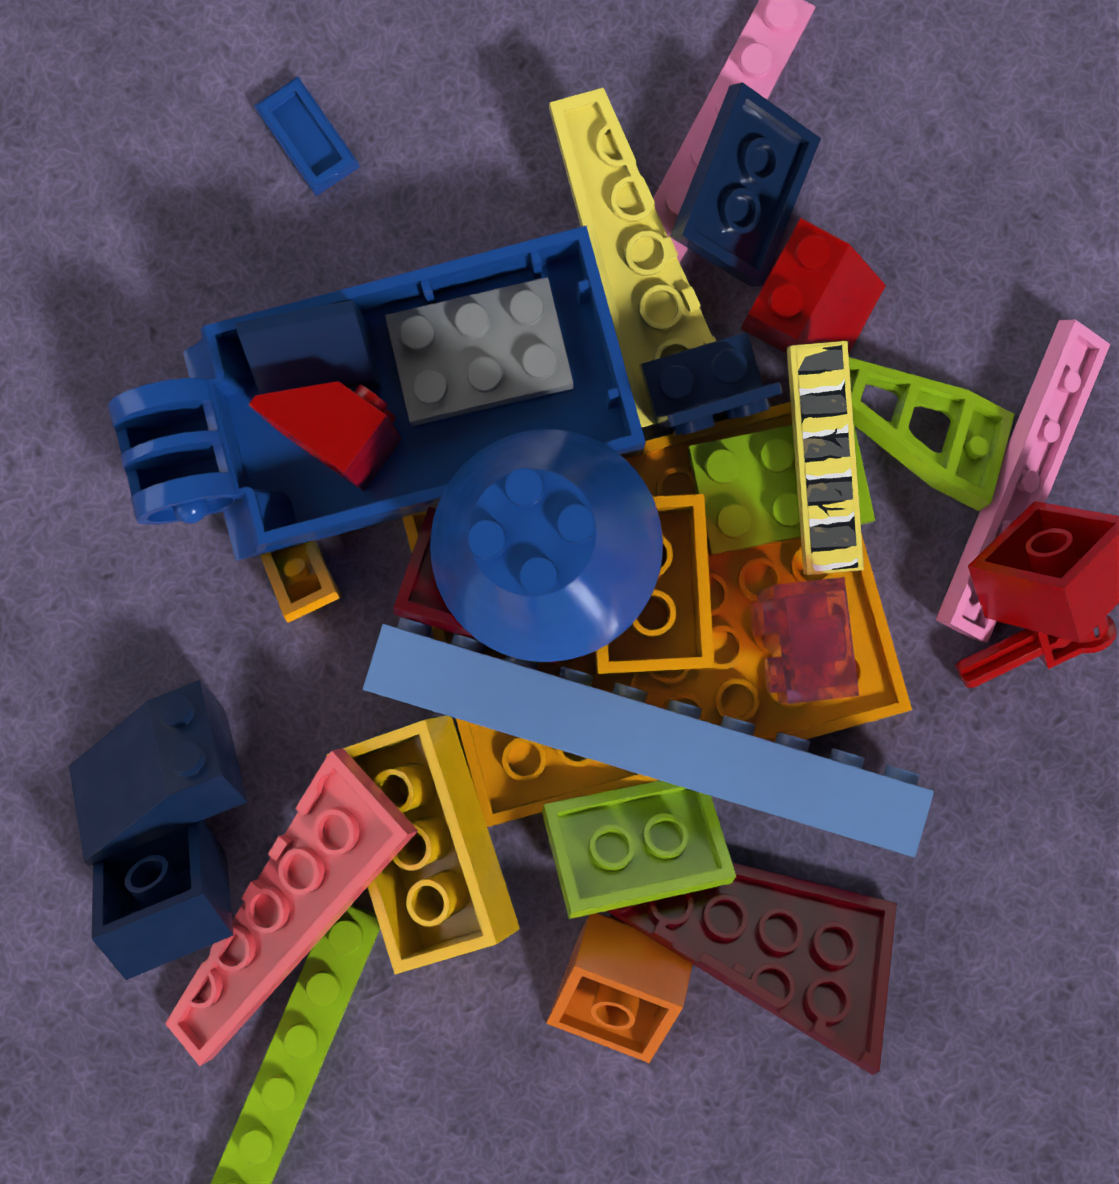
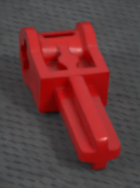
M1107 615L1096 626L1099 632L1098 635L1095 636L1094 631H1092L1081 643L1024 629L958 661L955 665L956 670L967 688H975L1037 657L1050 669L1082 653H1096L1106 649L1116 639V626L1113 619Z

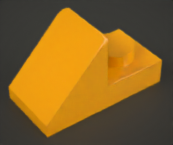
M313 540L301 545L260 555L287 623L343 597L325 564L316 541Z

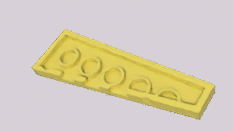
M600 88L550 102L549 110L581 227L587 226L640 424L641 427L656 424L639 365L715 342L716 339L715 336L712 337L700 310L701 305L692 286L690 287L679 263L678 253L670 236H667L655 209V202L645 179L638 171L636 159L605 89Z

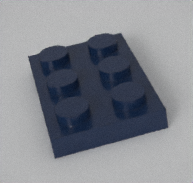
M741 82L729 86L670 237L751 287L763 286L821 138L745 83Z

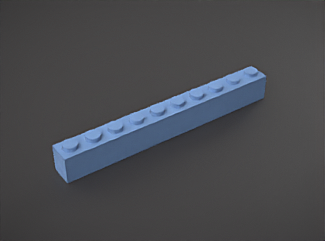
M402 617L399 619L397 628L382 624L362 690L897 853L916 857L934 794L933 790L917 786L919 774L886 765L883 775L862 769L865 758L832 748L829 759L808 753L811 741L781 732H777L775 742L755 737L753 735L756 725L724 715L721 726L699 720L702 708L672 699H669L667 709L646 704L648 692L615 683L613 693L593 688L591 684L594 676L562 666L559 677L537 671L539 662L522 660L506 655L505 661L483 654L485 644L458 634L453 635L451 644L429 638L432 630L431 626Z

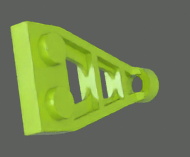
M849 357L853 425L932 488L977 511L991 504L1015 414L970 390ZM866 384L889 391L897 396L898 399L891 422L886 421L861 402ZM914 407L936 410L944 413L949 418L950 424L941 453L932 451L911 433L909 423Z

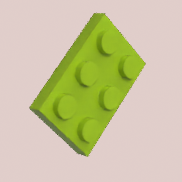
M792 425L691 445L687 448L696 494H704L709 556L801 538ZM854 425L860 523L864 525L876 520Z
M660 780L543 805L542 815L569 919L731 884L736 878L710 795Z

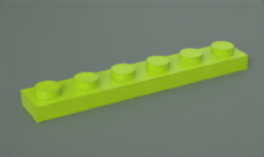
M352 904L310 950L210 1184L273 1183L379 934L380 926L375 913Z

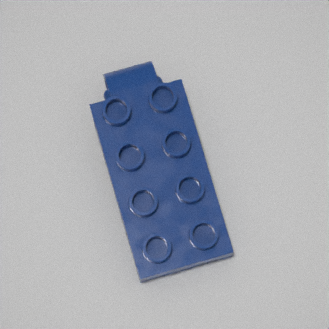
M587 226L204 325L200 329L202 338L198 343L183 351L189 378L169 379L145 384L113 397L108 403L138 524L157 525L175 522L194 524L201 521L204 516L223 512L236 561L427 511L428 507L437 509L438 503L449 482L472 456L497 440L513 434L540 429L570 431L588 436L605 444L624 459L641 455L646 444ZM548 277L571 371L573 389L412 426L409 422L385 315ZM350 300L355 302L369 322L381 387L369 390L388 404L386 409L396 417L393 425L403 438L364 492L279 433L249 406L254 396L260 394L240 342L236 323Z

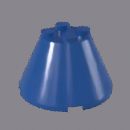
M553 429L531 430L513 434L497 440L472 456L458 470L443 492L433 519L430 541L434 578L447 608L467 632L491 649L514 658L535 662L564 661L581 657L599 650L623 634L639 617L650 600L660 573L663 552L662 529L658 510L649 489L637 471L622 456L605 444L585 435Z

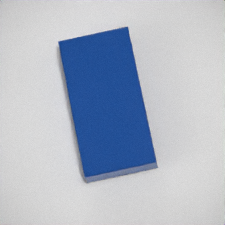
M296 77L254 105L260 117L315 196H318L360 167L354 155L299 77Z

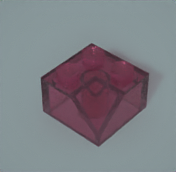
M845 577L778 584L758 591V602L750 603V619L754 636H762L763 647L773 654V657L765 658V676L769 693L777 692L778 702L784 704L859 696Z

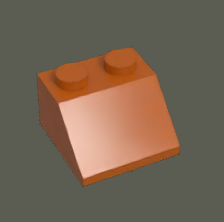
M597 913L590 914L578 936L546 1024L650 1063L683 1009L693 964L617 918L605 917Z

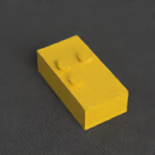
M445 715L425 719L343 748L418 830L368 886L394 974L496 945L518 931L520 927L452 717Z

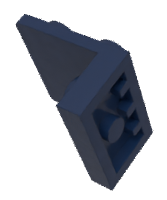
M748 332L639 365L657 429L672 427L674 436L679 434L685 435L715 426L712 415L725 411L728 420L770 409L768 398L783 393L780 382L762 385Z

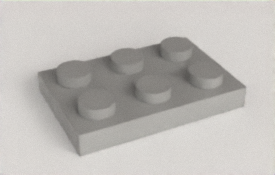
M548 277L385 315L409 422L412 426L573 389L571 371Z

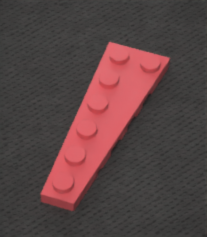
M343 748L331 751L296 806L295 809L298 813L286 833L278 836L268 853L270 859L258 879L250 882L241 897L244 902L232 920L234 935L212 945L209 957L201 963L165 1023L199 1066L212 1060L418 831Z

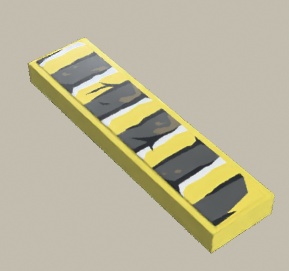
M848 342L792 345L787 347L803 574L812 575L864 570Z

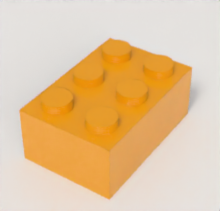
M704 494L652 496L658 510L663 539L662 562L658 580L650 600L634 623L618 638L595 651L596 674L715 668Z

